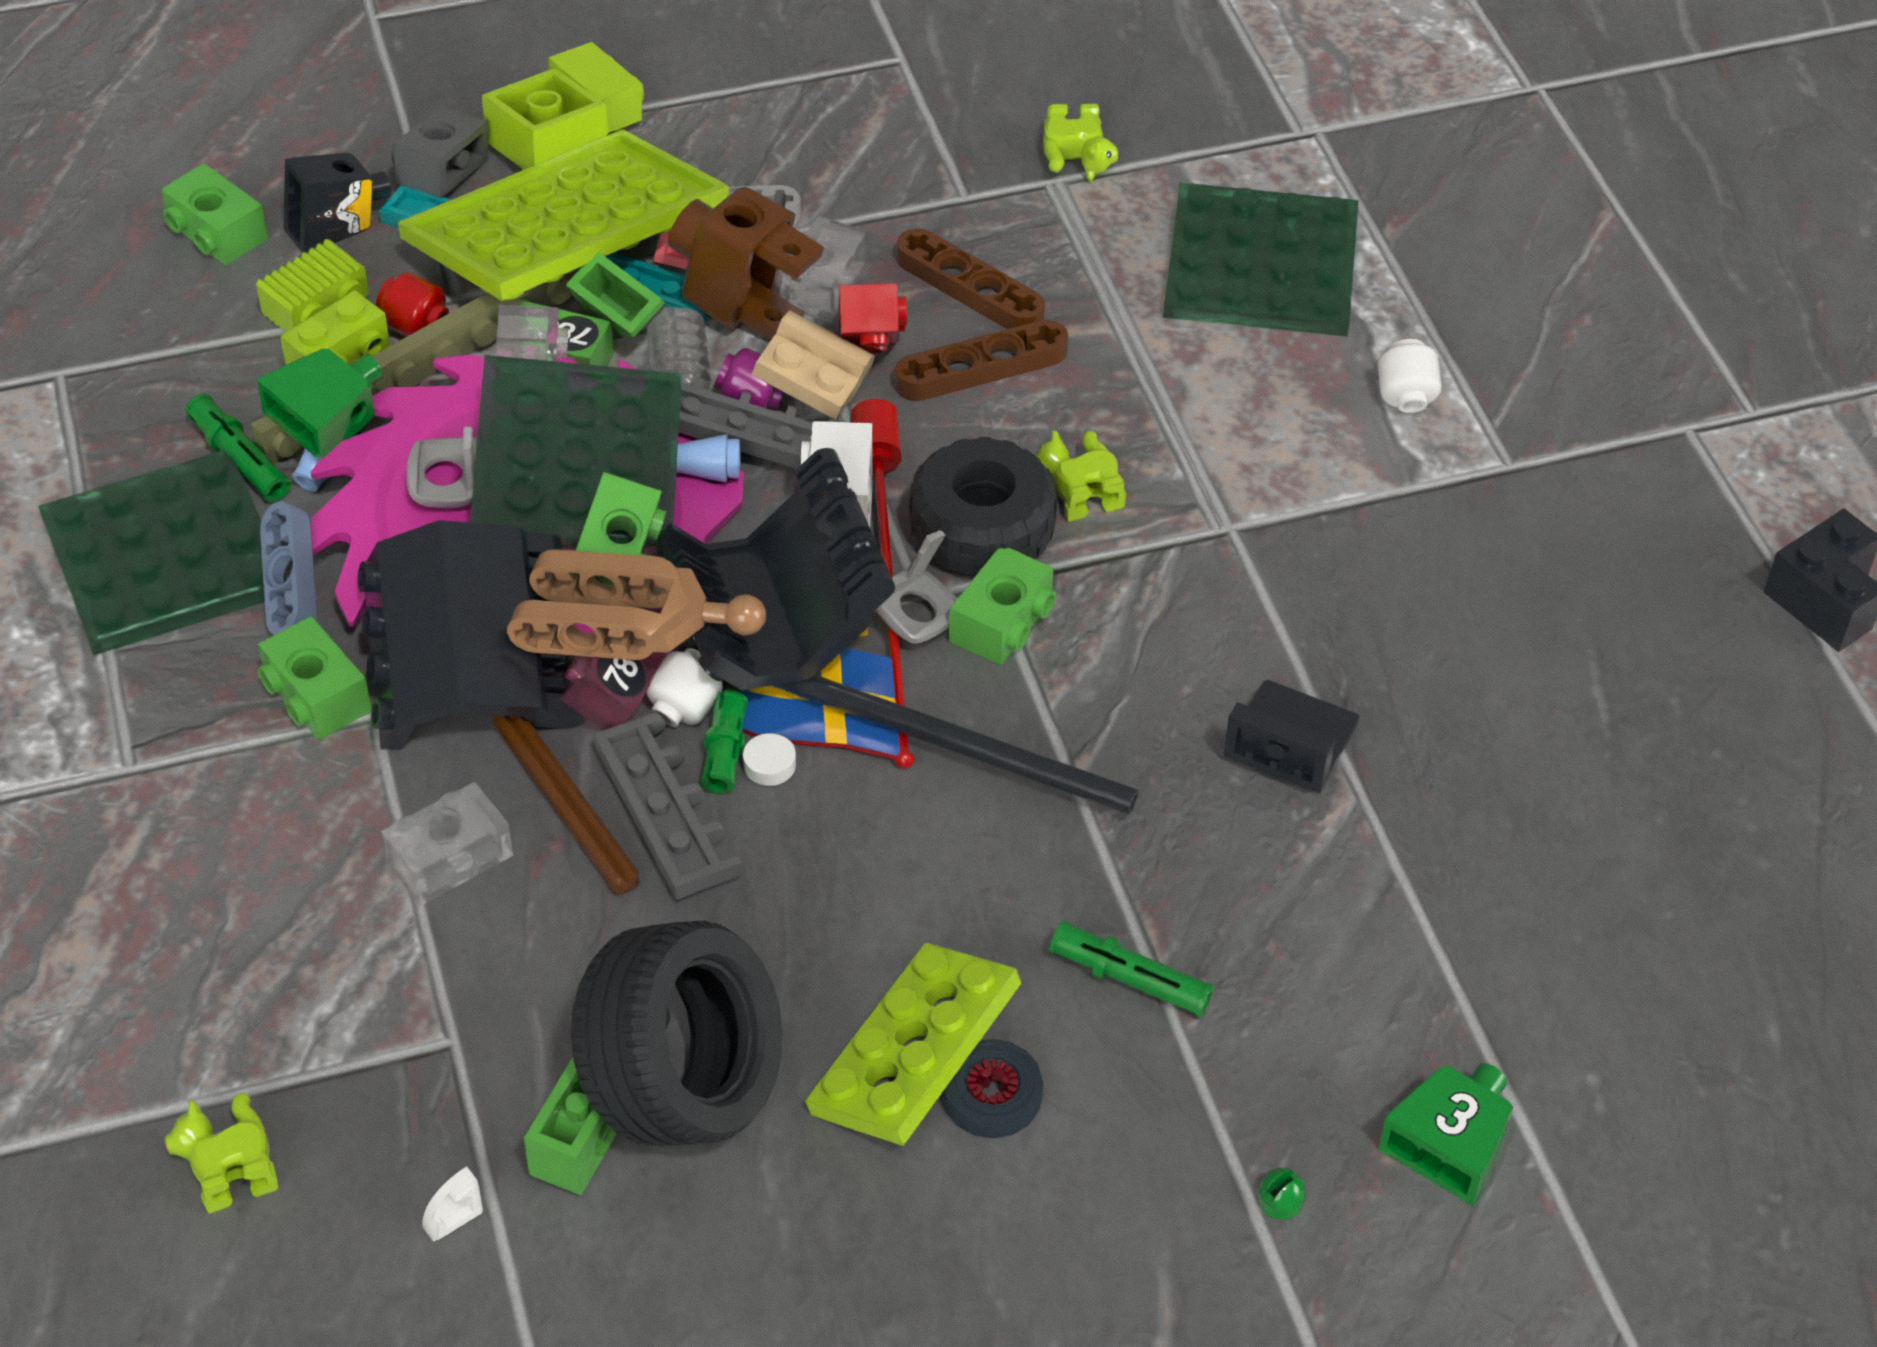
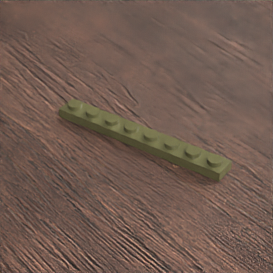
M575 270L563 274L562 278L557 281L543 283L526 290L522 296L515 299L501 301L487 292L373 355L372 357L381 367L383 378L371 385L372 395L389 387H414L440 372L433 367L434 359L470 355L522 326L520 305L523 301L553 308L573 297L566 284L575 275ZM266 415L250 423L254 444L264 452L273 464L294 455L297 451L304 448Z

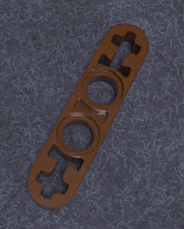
M909 229L898 237L897 262L900 267L1002 327L1010 329L1044 320L1045 301L1039 293L925 229ZM947 267H958L963 272L951 275L943 273L941 270ZM991 287L999 292L995 295H982L977 290Z
M1041 320L908 355L901 358L895 367L896 392L907 400L921 401L1056 365L1066 358L1068 332L1062 324L1056 321ZM998 350H1008L1013 352L1015 356L1009 359H1000L993 356L992 353ZM961 361L970 364L972 367L967 370L958 371L950 368L948 365Z

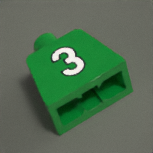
M1486 1063L1479 1064L1470 1077L1463 1075L1450 1066L1440 1067L1387 1115L1378 1150L1473 1206L1478 1199L1505 1138L1513 1111L1510 1101L1500 1096L1507 1086L1505 1075L1495 1066Z

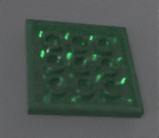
M1180 182L1163 318L1347 337L1350 323L1359 200Z
M484 355L470 522L520 526L525 532L554 534L561 538L562 548L576 549L603 472L662 491L658 509L667 511L661 532L670 523L674 524L682 374ZM614 530L608 534L610 540L617 544H627L633 540L632 536L623 530ZM648 537L643 554L665 557L659 540Z
M223 450L38 506L93 656L265 602L260 538L261 519L238 466ZM285 574L283 575L284 582L287 580Z

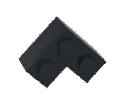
M1843 508L1776 552L1764 593L1837 652L1842 651L1871 631L1877 618V581L1869 576L1877 552V533Z

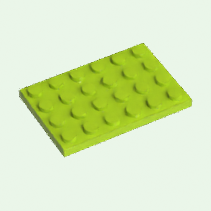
M622 129L398 222V227L402 240L499 300L504 301L518 298L524 294V291L540 284L561 279L563 274L588 264L598 252L607 256L621 249L633 248L638 245L639 241L657 233L671 231L677 217L691 201L700 199L714 208L729 196V186Z

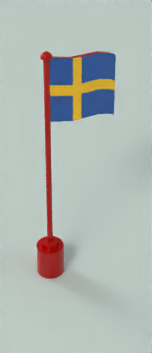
M868 399L852 408L850 423H872L873 475L875 478L881 556H883L886 567L891 577H893L884 474L895 469L902 459L898 412L896 407L889 401ZM889 626L890 657L845 648L817 674L818 676L905 706L899 635ZM772 686L747 690L740 689V692L748 699V707L743 723V733L756 737L772 733L784 736L793 745L851 749L894 759L895 764L902 769L910 768L914 764L915 756L909 753L908 735Z

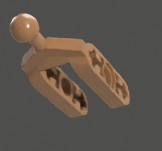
M547 550L537 558L530 574V584L539 596L551 601L526 600L519 603L507 626V634L517 647L533 653L641 660L650 656L653 652H670L703 628L705 623L727 624L733 632L743 636L755 634L765 623L766 610L758 598L748 594L736 596L729 603L707 602L706 596L692 569L676 568L664 558L644 555ZM593 576H604L610 579L614 585H603ZM641 608H663V609H662V611H661V614H659V613H655V612L648 611V610L641 609ZM574 624H585L595 633L583 632Z

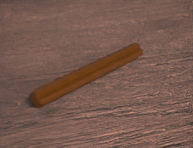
M492 715L494 717L493 724L613 892L624 895L629 890L635 889L640 883L638 878L639 871L533 725L524 717Z

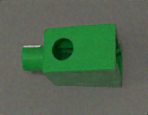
M320 349L257 379L262 412L314 457L320 460L327 456L343 440L353 437L373 418L375 411L371 385L383 378V372L378 362L369 354L363 355L348 365L330 349Z

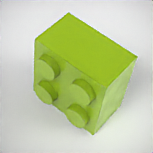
M556 68L482 95L483 119L488 121V144L523 170L608 135L607 104Z

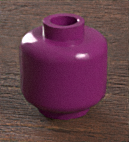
M748 348L739 350L736 355L728 353L714 384V388L720 390L719 394L739 400L742 391L752 393L750 404L777 410L785 392L752 374L761 354Z

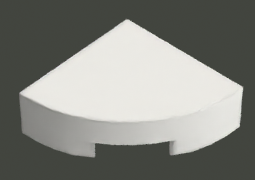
M467 1166L452 1176L436 1192L426 1207L422 1227L433 1242L441 1239L483 1212L478 1180Z

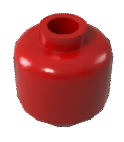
M410 272L402 273L396 278H388L380 288L376 299V307L385 313L387 328L406 337L449 314V309L445 307L446 296L444 290L440 286Z

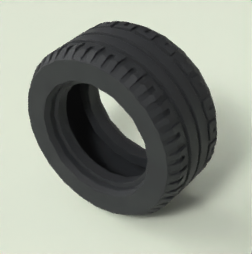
M706 920L631 928L621 932L620 935L612 937L589 963L578 985L572 1008L571 1044L573 1061L581 1088L591 1106L620 1136L636 1144L646 1146L692 1145L727 1140L744 1130L767 1103L776 1083L782 1058L783 1029L780 1005L773 981L762 960L749 944L725 926ZM674 984L687 1010L691 1035L688 1068L682 1082L670 1060L665 1032L668 998Z

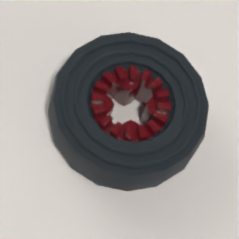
M987 1039L979 1041L942 1092V1098L947 1114L958 1127L974 1136L999 1138L1014 1135L1031 1123L1040 1110L1044 1083L1038 1063L1027 1050L1009 1041ZM992 1082L1000 1083L1001 1092H996L994 1096L990 1095V1098L987 1097L986 1093H983V1088H989Z

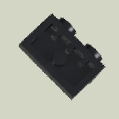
M1265 680L1250 706L1237 702L1230 713L1224 757L1320 794L1358 725L1359 715L1271 680Z

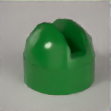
M1278 1167L1268 1171L1261 1180L1257 1197L1258 1204L1266 1215L1274 1219H1290L1298 1215L1302 1210L1306 1190L1304 1182L1298 1174L1294 1173L1290 1168ZM1285 1185L1275 1198L1270 1194L1278 1186Z

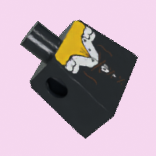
M350 153L285 159V232L302 253H308L310 248H316L318 243L323 244L325 239L337 243L366 231L371 221V202L391 196L392 190L388 176L383 171L369 174L356 157Z

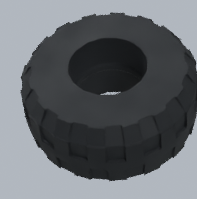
M979 437L978 439L969 440L965 438L954 441L950 446H943L928 456V459L918 467L914 474L909 499V518L912 535H914L920 548L926 535L941 530L946 536L932 559L950 571L955 570L962 575L975 577L996 550L1000 548H1011L1035 559L1046 550L1055 530L1057 488L1055 489L1054 478L1050 470L1042 464L1038 457L1026 448H1020L1014 442L1005 439L1003 441L995 440L991 437Z

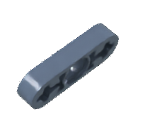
M279 501L272 504L266 510L260 525L266 624L268 630L273 635L309 616H312L315 621L317 618L310 518L305 510ZM293 560L291 574L289 578L284 582L285 570L288 564Z

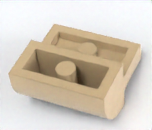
M790 310L782 318L776 334L757 360L752 374L836 420L845 405L851 402L867 377L874 360V355Z

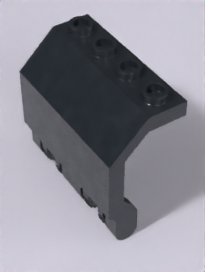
M821 448L815 451L794 471L793 495L747 538L705 544L672 523L659 534L658 540L665 556L664 559L671 562L676 568L692 569L706 596L707 602L729 603L736 596L748 594L758 598L765 607V623L755 634L743 636L733 632L727 624L705 623L703 628L692 635L701 655L699 663L712 679L716 681L723 679L741 690L811 680L871 625V614L894 593V581L886 567L883 556L880 553H875V548L877 547L876 540L857 501L855 492L851 488H847V483H849L848 476L838 453L834 449Z
M438 520L375 544L368 559L362 561L359 565L357 584L359 591L365 592L366 607L362 616V632L364 637L370 638L371 648L367 659L366 674L368 682L374 683L375 699L371 708V723L373 729H379L381 749L401 750L416 726L454 713L524 717L534 726L542 728L568 729L578 727L584 723L585 717L583 702L580 697L581 687L579 681L570 678L544 677L543 672L564 673L574 670V667H577V657L573 655L524 651L517 647L507 634V626L519 603L526 600L551 601L539 596L532 589L530 574L541 553L547 550H562L561 538L559 536L525 532L520 526Z

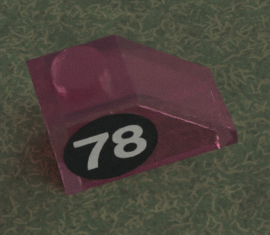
M653 652L650 656L641 660L577 656L564 675L565 678L570 680V683L560 700L602 730L623 724L635 713L667 653Z

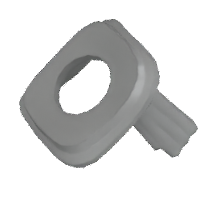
M470 426L464 427L463 437L425 439L414 443L406 468L407 490L414 501L426 507L457 508L468 505L475 500L482 483V446L478 439L473 437V429ZM448 461L458 464L463 469V475L457 482L451 485L440 486L429 482L425 478L426 470L437 462Z
M941 530L926 535L910 567L892 577L895 584L894 593L876 609L878 615L896 634L914 644L929 640L949 628L950 607L958 599L936 577L925 570L946 536ZM908 594L923 597L934 608V619L929 622H918L911 619L901 609L900 598Z

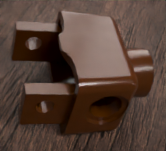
M748 187L736 189L714 208L700 199L691 201L677 217L668 239V244L672 249L689 259L682 286L683 296L727 329L732 330L742 322L769 340H772L776 334L782 318L788 311L791 310L802 317L805 314L803 310L773 292L780 270L797 279L822 257L824 246L793 228L796 216L794 212Z

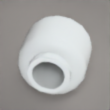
M1417 339L1396 341L1378 359L1380 393L1382 399L1388 405L1398 407L1400 411L1405 413H1415L1424 410L1427 404L1434 401L1441 393L1438 355L1422 341Z
M687 648L684 652L673 651L666 655L646 685L647 696L654 704L651 712L660 713L666 725L674 728L680 722L687 725L701 723L715 704L714 700L717 693H722L723 691L722 681L712 679L703 670L699 663L700 652L692 648Z

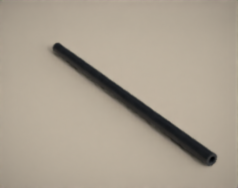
M692 636L672 649V651L684 652L687 648L699 650ZM818 675L811 680L772 685V687L1129 815L1133 811L1138 798V789Z

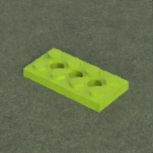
M925 942L805 1100L811 1116L904 1146L1021 985L1017 969ZM955 997L953 1001H944L936 1006H933L938 1000L942 998ZM914 1037H926L923 1041H915L908 1044L907 1046H903L908 1040ZM896 1077L893 1082H884L873 1087L882 1078Z

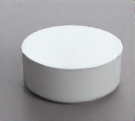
M772 733L758 735L752 738L744 748V771L749 779L760 785L774 786L784 783L795 772V748L790 740L784 736Z

